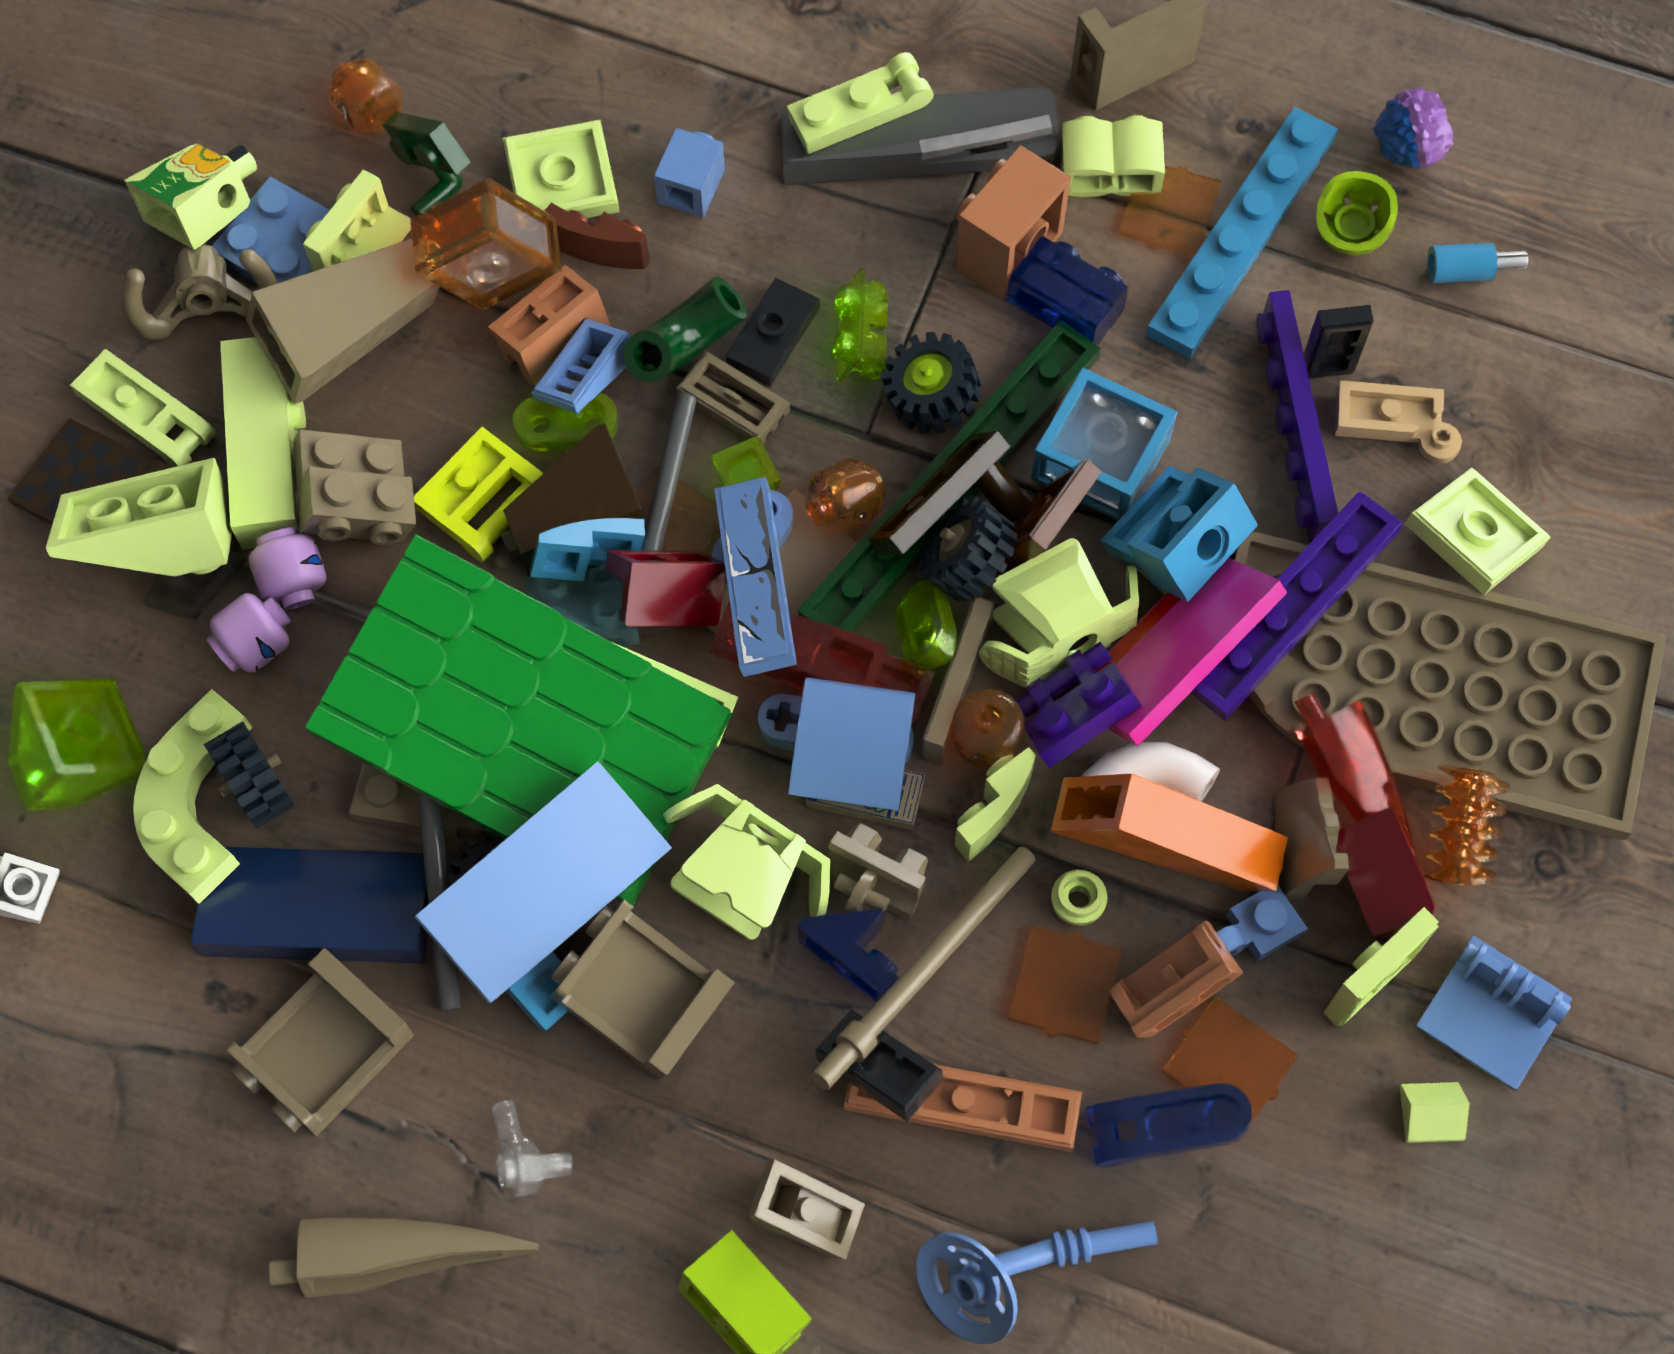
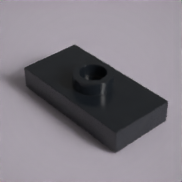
M775 277L725 355L726 363L738 371L771 386L818 312L820 298Z
M1370 305L1318 310L1304 351L1309 379L1353 374L1355 372L1374 322Z
M851 1009L815 1049L817 1060L822 1062L837 1046L836 1037L851 1021H860L863 1016ZM882 1030L876 1037L877 1046L861 1063L853 1062L841 1077L908 1122L943 1081V1072L927 1059Z

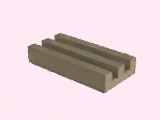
M708 351L702 355L676 387L677 395L686 393L694 396L697 399L696 409L758 448H761L766 442L767 434L769 432L773 433L776 430L779 419L781 417L785 418L790 412V402ZM706 370L770 409V411L765 414L743 400L740 395L728 388L722 387L703 374ZM694 385L697 386V387H699V388L702 389L703 391L707 392V393L710 394L711 396L715 397L716 399H718V400L721 401L722 403L726 404V405L729 406L730 408L734 409V410L737 411L738 413L742 414V415L745 416L746 418L750 419V420L753 421L754 423L758 424V426L754 425L753 423L749 422V421L746 420L745 418L741 417V416L738 415L737 413H735V412H733L732 410H730L729 408L725 407L724 405H722V404L719 403L718 401L714 400V399L711 398L710 396H708V395H706L705 393H703L702 391L698 390L697 388L694 387Z

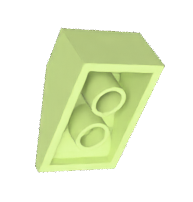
M215 457L62 494L46 545L49 556L174 577L191 572L194 574H206L216 570L220 565L227 564L232 537L229 492Z

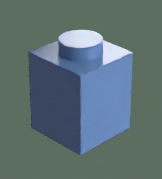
M676 128L654 174L657 203L704 218L725 172L723 142L715 140L712 136L703 132L692 133Z

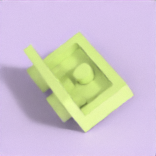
M363 169L352 183L345 185L341 189L335 205L326 216L311 226L303 246L312 270L316 271L400 243L413 226L409 217L388 206L380 178Z

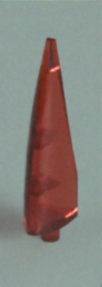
M1315 692L1295 701L1294 703L1307 725L1296 731V734L1319 777L1329 779L1331 791L1342 802L1356 822L1387 808L1394 810L1418 863L1410 824L1396 780L1378 735L1361 700L1359 699L1329 715H1326Z

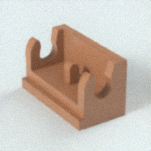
M564 265L489 325L488 328L490 333L494 335L499 349L508 364L512 365L514 362H517L525 380L535 388L585 318L610 326V322L598 290L567 265Z
M1203 921L1193 931L1134 973L1114 984V987L1109 989L1131 1025V1029L1136 1037L1152 1038L1244 973L1209 921Z

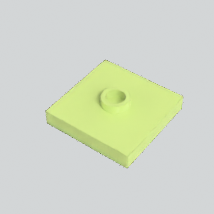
M600 120L503 138L521 231L542 227L540 215L551 202L566 211H578L586 218L601 216L604 211L608 214L620 212Z
M1470 468L1413 511L1405 522V525L1483 595L1540 551L1551 538L1473 468Z
M1423 908L1383 946L1378 941L1372 943L1353 962L1352 965L1357 971L1342 984L1323 1014L1336 1027L1339 1025L1342 1027L1417 956L1439 927L1437 925L1439 921Z

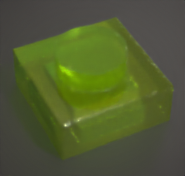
M759 436L711 455L712 466L723 487L766 477L770 490L781 487L780 476Z

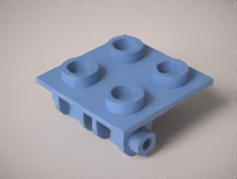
M1473 935L1417 1023L1416 1028L1516 1091L1555 1026L1559 1025L1568 1013L1572 997Z

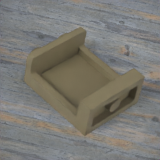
M1167 0L1166 3L1112 29L1096 7L1078 15L1070 75L1094 109L1098 110L1194 63L1201 38V30L1208 4L1207 0Z
M624 900L615 911L606 905L598 913L585 931L593 940L581 956H578L571 950L550 977L559 984L550 995V998L657 1079H661L668 1075L735 982L718 969L712 972L707 970L631 912L634 906Z
M326 948L308 964L315 974L242 1047L233 1041L226 1049L238 1062L230 1071L248 1089L256 1094L262 1087L266 1088L277 1099V1102L270 1109L288 1127L296 1132L302 1125H305L316 1137L414 1037L406 1022Z

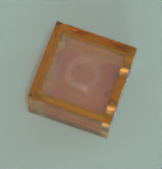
M490 178L475 183L469 189L443 203L436 204L430 210L410 220L415 273L483 310L562 271L556 218Z

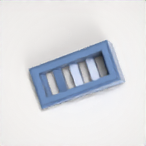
M585 318L533 389L532 395L534 399L578 414L627 368L624 363L623 351L626 342L630 338L629 332ZM588 365L591 366V368L588 370L583 368V366ZM572 376H576L582 378L581 382H577L571 380L570 378ZM563 387L572 390L573 393L570 395L558 391V389Z

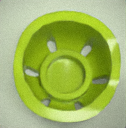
M1350 171L1336 175L1324 187L1317 204V230L1321 238L1332 250L1344 255L1362 256L1376 250L1385 243L1394 228L1398 211L1396 193L1386 180L1375 174ZM1344 199H1349L1350 204L1345 205ZM1373 206H1378L1374 212L1371 211Z

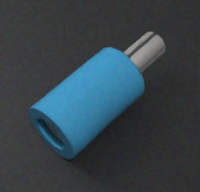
M1494 243L1431 245L1427 255V273L1430 283L1493 281L1497 270L1525 269L1528 265V254L1526 251L1497 252Z

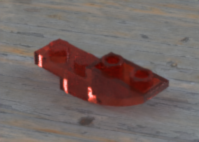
M728 602L709 653L738 664L730 602ZM789 614L797 665L761 674L801 690L804 689L805 679L808 677L916 693L911 726L915 725L934 677V672L887 654L886 652L889 647L887 645L828 624Z

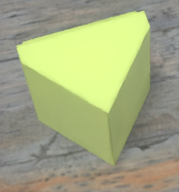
M1458 1082L1401 1084L1399 1086L1406 1143L1464 1141L1466 1139L1470 1103Z

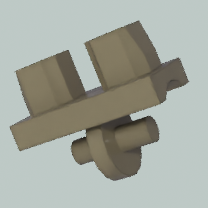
M858 823L847 835L837 831L828 846L830 880L835 882L833 888L850 896L845 912L858 917L865 905L882 914L888 909L910 920L917 908L926 877L924 873L928 863L927 857L910 848L902 849L895 860L878 852L882 838L876 830L862 823Z

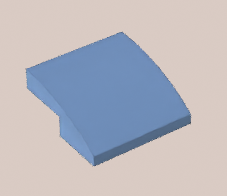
M806 677L788 795L898 811L916 693Z

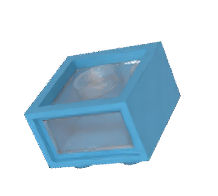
M1082 368L1035 449L1031 479L1046 485L1081 461L1089 459L1102 473L1080 503L1119 520L1139 499L1168 447L1178 412Z

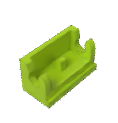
M732 1230L683 1271L678 1286L680 1293L735 1354H783L801 1337L800 1332L812 1320L809 1314Z

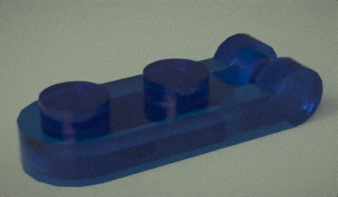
M1215 1083L1102 1102L1085 1108L1088 1126L1094 1127L1098 1146L1092 1149L1096 1167H1111L1129 1161L1229 1145L1239 1141L1247 1133L1252 1120V1106L1247 1095L1240 1088L1228 1083ZM1134 1119L1137 1138L1120 1141L1117 1123Z

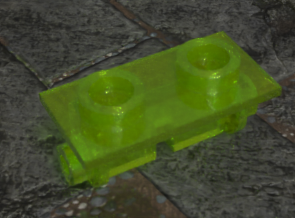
M862 268L847 285L840 287L835 299L834 311L836 315L840 316L839 332L834 340L832 355L834 360H838L837 381L840 382L852 370L860 372L861 378L865 380H877L881 377V372L886 369L887 336L870 332L869 329L884 331L887 328L889 294L884 290V285L881 282L869 281L865 283L866 269Z

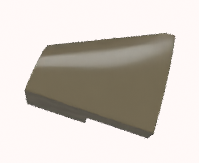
M1311 778L1280 789L1273 795L1275 832L1287 836L1288 840L1283 858V870L1279 876V887L1289 901H1303L1314 885H1337L1349 870L1347 853H1336L1340 824L1333 807L1329 779Z

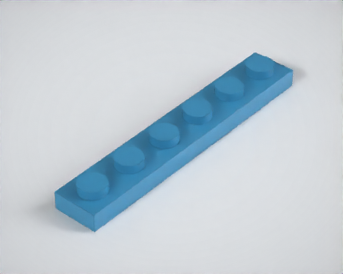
M1296 107L1293 108L1149 323L1146 333L1147 337L1188 359L1192 358L1334 142L1338 128Z

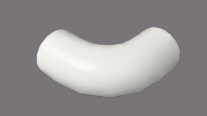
M1142 742L1138 746L1130 743L1106 752L1081 777L1132 773L1202 802L1213 786L1220 768L1196 753L1168 742Z

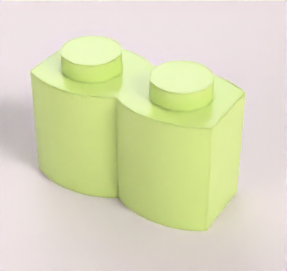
M1134 115L1115 122L1100 120L1092 116H1081L1062 123L1060 138L1061 171L1071 177L1068 195L1074 197H1097L1113 193L1127 197H1143L1161 193L1165 175L1162 122Z

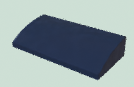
M224 847L240 864L200 904H197L191 945L201 956L313 960L326 948L339 961L425 964L428 933L414 917L428 905L423 853Z

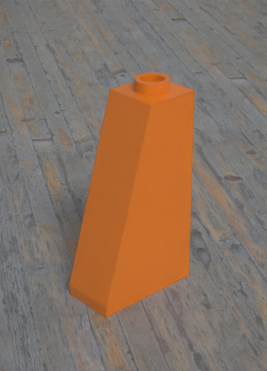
M1132 773L1063 778L1051 828L1053 833L1238 891L1277 890L1279 876L1283 870V858L1288 840L1287 836Z

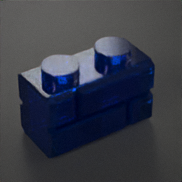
M1041 236L1029 251L1027 257L1021 261L1011 274L1007 301L1052 328L1061 319L1098 345L1108 329H1111L1122 314L1129 286L1124 284L1121 276L1113 269L1105 266L1098 269L1081 259L1079 252L1069 243L1064 241L1054 243Z

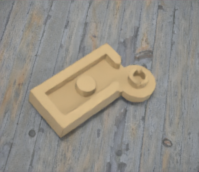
M1339 381L1336 389L1335 436L1418 443L1419 451L1429 461L1438 464L1453 460L1458 455L1462 445L1461 435L1457 429L1448 423L1441 422L1444 410V389Z

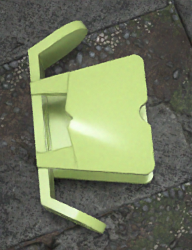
M1070 538L995 578L996 582L992 587L1006 603L994 609L993 620L1026 653L999 641H986L979 651V656L983 663L994 673L1026 688L1036 679L1044 680L1068 664L1066 658L1079 649L1084 653L1100 641L1106 648L1110 647L1111 642L1126 635L1137 625L1139 593L1136 565H1127L1126 601L1113 608L1079 541L1074 538ZM1084 636L1089 638L1079 648L1069 651L1071 646Z
M716 784L677 803L663 813L666 822L671 823L708 807L726 819L682 865L681 869L671 879L670 887L746 939H756L761 929L768 927L772 923L795 866L809 875V913L811 919L819 921L824 919L829 899L830 859L805 843L806 840L801 836L793 833L747 800H741L719 784ZM756 825H758V826H760V827L766 829V830L769 831L771 834H773L775 837H772V836L768 835L767 833H765L764 831H762V830H761L759 827H757Z

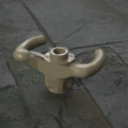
M203 244L196 250L187 246L178 254V263L174 265L175 282L153 314L145 311L143 305L142 289L145 281L143 272L133 268L128 270L125 275L122 287L123 308L133 327L142 337L149 340L165 339L181 320L196 315H210L219 311H234L246 317L252 291L226 274L224 257H220L218 251L208 244ZM246 249L242 251L239 256L240 263L254 277L259 289L277 284V279L269 265L254 250Z

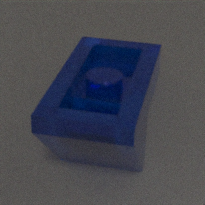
M876 909L805 917L798 925L799 942L874 1002H877L899 978L896 975L899 971L897 966L887 956L876 949H872L870 953L864 950L884 926V910Z

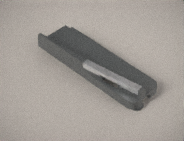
M1043 87L934 94L931 102L919 110L811 154H807L788 118L787 109L781 110L783 176L785 185L991 171L1000 159L1008 160L1020 145L1050 164L1056 161V156L1059 153L1058 115L1055 109V98L1050 90ZM1001 142L1006 143L1005 149L970 155V149Z

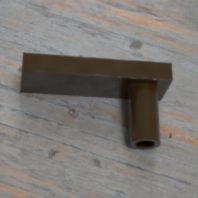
M998 431L973 434L868 538L869 542L880 555L904 554L974 483L999 513L1008 518L1012 523L1019 520L1030 510L1032 503L997 461L1010 448V445Z

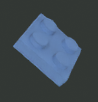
M270 176L251 198L249 207L231 222L212 247L218 251L220 257H224L226 267L256 283L254 277L243 267L239 259L242 251L246 249L254 250L269 265L277 279V283L313 272L303 243L311 226L316 221L322 220L330 210Z

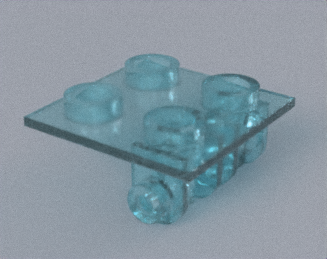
M606 565L587 569L584 581L538 577L525 578L526 595L556 610L561 616L629 650L630 646L640 645L638 626L629 627L620 621L625 581L606 572Z

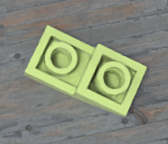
M1029 747L1016 757L1011 753L1004 755L988 769L986 773L988 778L985 782L983 796L988 805L986 806L983 802L975 804L957 821L959 827L956 829L955 847L967 862H970L997 837L1020 805L1028 788L1036 757Z

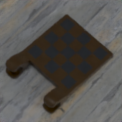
M69 418L7 499L11 504L52 525L62 494L172 467L164 462L151 460Z

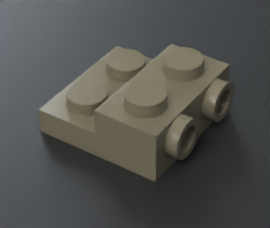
M301 429L298 431L294 438L300 534L318 535L321 539L327 541L355 538L370 540L376 545L403 543L416 525L412 477L404 476L401 440Z

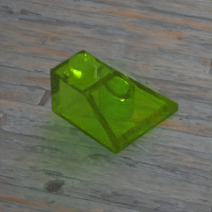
M114 678L19 682L16 685L13 694L8 766L27 811L74 808L139 778L148 756Z

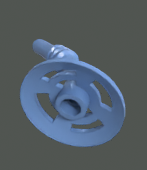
M1153 1221L1087 1232L1085 1227H1079L1077 1234H1074L1071 1229H1067L1064 1231V1236L1061 1237L1060 1233L1056 1231L1051 1233L1050 1239L993 1255L987 1248L968 1236L945 1232L933 1236L921 1247L916 1261L917 1280L930 1310L946 1328L967 1341L977 1344H992L1004 1338L1012 1330L1016 1322L1017 1299L1009 1276L1053 1262L1058 1267H1064L1066 1260L1071 1265H1076L1079 1258H1082L1083 1262L1087 1263L1091 1262L1093 1255L1157 1245V1233ZM953 1245H955V1246H962V1247H965V1248L956 1249ZM938 1259L949 1264L948 1279L951 1290L944 1292L939 1281L937 1272ZM999 1281H1000L1001 1284H1002V1287H1003V1290H1004V1294H1005V1302H1006L1005 1308H1004V1306L1002 1305V1303L999 1301V1298H1000V1284H999ZM983 1299L985 1304L978 1302ZM962 1308L966 1312L979 1317L989 1316L991 1323L973 1320L963 1314L960 1309Z

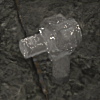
M501 1101L492 1107L500 1144L505 1149V1153L498 1155L496 1164L497 1178L502 1189L510 1188L515 1197L538 1194L543 1178L571 1175L572 1159L569 1152L541 1155L535 1143L522 1136L513 1101Z

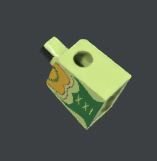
M195 144L153 164L124 181L145 223L189 248L196 250L249 207L250 199L242 180L255 172L257 165L253 156L242 145H238L223 156H220L199 144Z

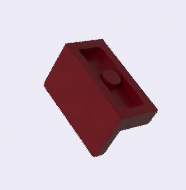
M607 550L605 571L625 581L620 615L621 623L629 627L717 626L719 624L726 577L724 562L702 551Z
M1387 808L1339 830L1336 851L1337 853H1347L1349 870L1346 874L1374 938L1386 943L1421 909L1425 908L1431 914L1436 912V904L1394 810Z

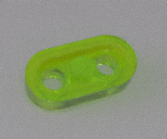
M599 393L578 414L530 397L519 404L513 415V425L519 442L527 449L538 452L571 449L593 429L585 427V424L590 420H598L601 424L605 423L611 438L615 436L619 426L616 406L611 398L603 393ZM540 424L550 426L547 431L542 433L533 431Z
M928 581L916 583L901 599L896 610L895 620L904 656L923 670H932L946 664L954 655L957 648V630L946 593Z

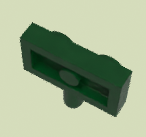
M395 112L382 124L392 138L389 142L392 151L407 165L413 164L432 170L440 180L411 206L414 215L420 221L425 222L462 188L463 180L459 172L470 163V160L444 122Z

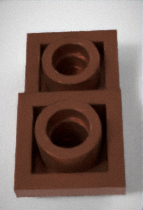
M552 202L540 215L545 244L560 252L590 263L615 268L645 269L650 262L646 235L638 225L628 219L619 220L604 211L592 226L590 221L578 211H566Z

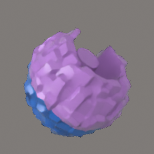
M1423 87L1403 90L1397 93L1394 99L1387 101L1385 109L1376 119L1373 131L1380 142L1381 155L1385 159L1390 160L1393 165L1397 164L1416 169L1428 168L1434 165L1436 161L1445 157L1450 147L1453 146L1452 126L1450 122L1446 121L1448 119L1445 113L1446 108L1436 91H1426Z

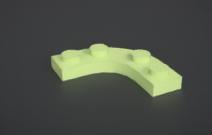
M212 689L172 726L151 749L136 785L133 805L134 824L143 848L165 874L198 904L240 864L197 821L195 807L197 793L202 780L215 765L204 744L242 721L249 731L253 728L245 716Z

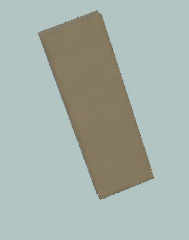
M979 597L972 600L923 736V760L942 765L980 658L979 651L986 641L992 624L994 602Z

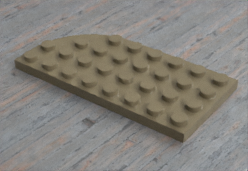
M1252 531L1237 548L1234 560L1278 579L1308 545ZM1371 562L1252 691L1249 697L1260 712L1280 732L1305 750L1331 763L1625 841L1632 831L1666 636L1491 591L1483 595L1475 587Z

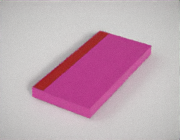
M1228 558L1189 602L1167 592L1137 625L1109 651L1113 659L1096 670L1098 672L1114 662L1142 705L1107 730L1136 746L1140 745L1287 594L1280 580ZM1081 682L1077 683L1072 689L1080 685Z

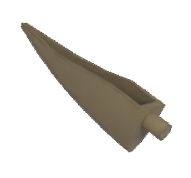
M389 1218L300 1220L298 1229L297 1259L270 1261L269 1279L271 1285L299 1283L305 1298L361 1293L399 1279L454 1266L538 1254L539 1244L491 1231L446 1223Z

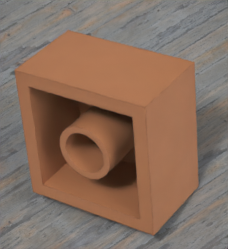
M1021 145L1008 160L1000 159L989 173L987 184L977 195L974 193L969 194L958 209L956 219L959 220V227L954 246L957 248L955 270L1002 301H1005L1063 233L1071 177Z

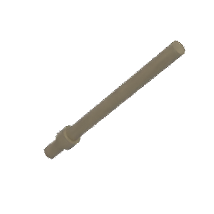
M1019 847L860 1021H851L836 1037L837 1046L811 1073V1078L817 1086L823 1090H829L853 1062L861 1063L877 1046L876 1037L1036 862L1035 856L1029 849Z

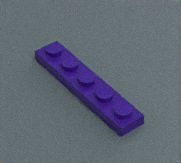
M1290 290L1269 292L1264 312L1257 314V335L1260 344H1267L1270 358H1267L1266 361L1267 382L1270 389H1277L1279 403L1276 405L1275 410L1276 425L1279 434H1286L1289 450H1286L1285 454L1286 472L1290 481H1296L1299 496L1295 500L1296 520L1299 528L1307 529L1310 544L1338 514Z
M1359 490L1278 577L1287 594L1190 694L1226 721L1401 531L1403 522Z

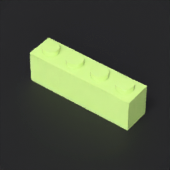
M256 337L220 341L230 527L242 550L256 548V539L275 530L295 527L300 534L294 438L298 433V429L306 428L303 401L296 404L293 403Z

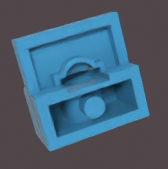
M1168 466L1104 535L1100 542L1109 555L1130 565H1136V568L1144 571L1152 585L1189 602L1258 524L1233 482L1198 467L1191 474Z

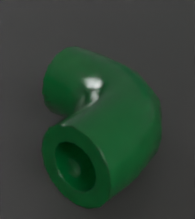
M713 277L677 307L628 339L623 351L624 363L628 371L635 378L644 382H655L674 372L746 318L747 309L743 300L727 281L720 277Z

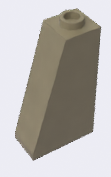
M419 236L252 292L245 320L294 404L307 399L434 304L443 279L440 264L436 268H431L426 264L422 255L424 245Z

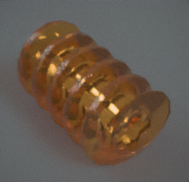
M1439 765L1438 770L1452 776L1453 782L1436 786L1435 792L1449 798L1450 805L1432 808V814L1447 821V826L1429 830V836L1444 843L1443 849L1426 852L1425 858L1441 865L1440 871L1425 873L1423 876L1442 883L1464 886L1492 883L1496 881L1497 874L1482 863L1499 859L1500 851L1485 841L1502 837L1503 829L1489 821L1488 818L1506 814L1507 808L1504 804L1491 797L1509 792L1510 785L1496 777L1495 773L1460 766Z

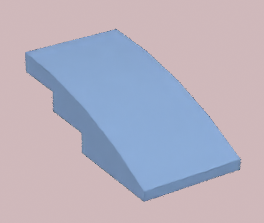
M596 762L414 917L488 1004H490L626 889L672 847L599 762Z

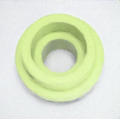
M1068 871L1056 880L1052 888V907L1058 917L1066 923L1077 926L1091 924L1099 919L1106 908V887L1099 877L1089 871ZM1079 891L1088 897L1089 903L1084 907H1076L1071 904L1068 896L1073 892Z

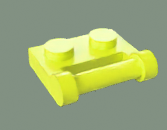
M481 427L414 495V506L418 512L461 544L473 558L479 562H484L494 551L492 545L501 536V532L509 528L503 510L543 473L484 427ZM512 476L522 483L477 531L467 524Z

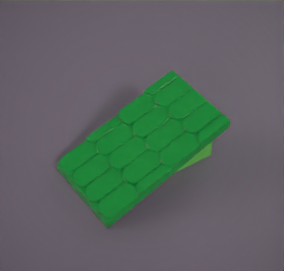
M415 534L403 555V559L398 563L378 598L375 608L370 612L350 647L347 657L342 661L322 696L319 706L316 707L306 724L305 729L309 734L504 839L515 832L592 765L599 762L667 841L677 821L667 823L663 813L691 796L732 717L731 710L707 694L655 668L643 658L561 616L556 610L495 579L492 574ZM656 862L617 895L615 899L621 902L626 900L634 906Z

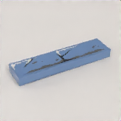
M766 477L715 488L740 671L743 677L797 665L768 481Z

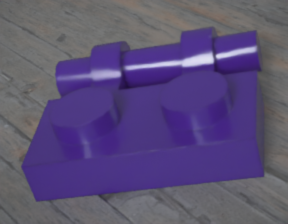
M1101 641L1084 653L1079 649L1066 658L1068 664L1045 680L1036 679L1026 686L1028 690L1026 693L1014 700V702H1011L1013 708L1015 705L1019 709V711L1016 709L1015 711L1019 713L1022 720H1025L1040 709L1036 715L1024 722L1023 725L1039 756L1049 768L1142 706L1114 662L1096 672L1097 669L1113 659ZM1081 682L1080 685H1078L1077 687H1075L1074 689H1072L1071 691H1069L1068 693H1066L1064 696H1062V697L1059 698L1058 700L1055 699V698H1057L1058 696H1060L1061 694H1063L1065 691H1067L1068 689H1070L1071 687H1073L1074 685H1076L1077 683Z

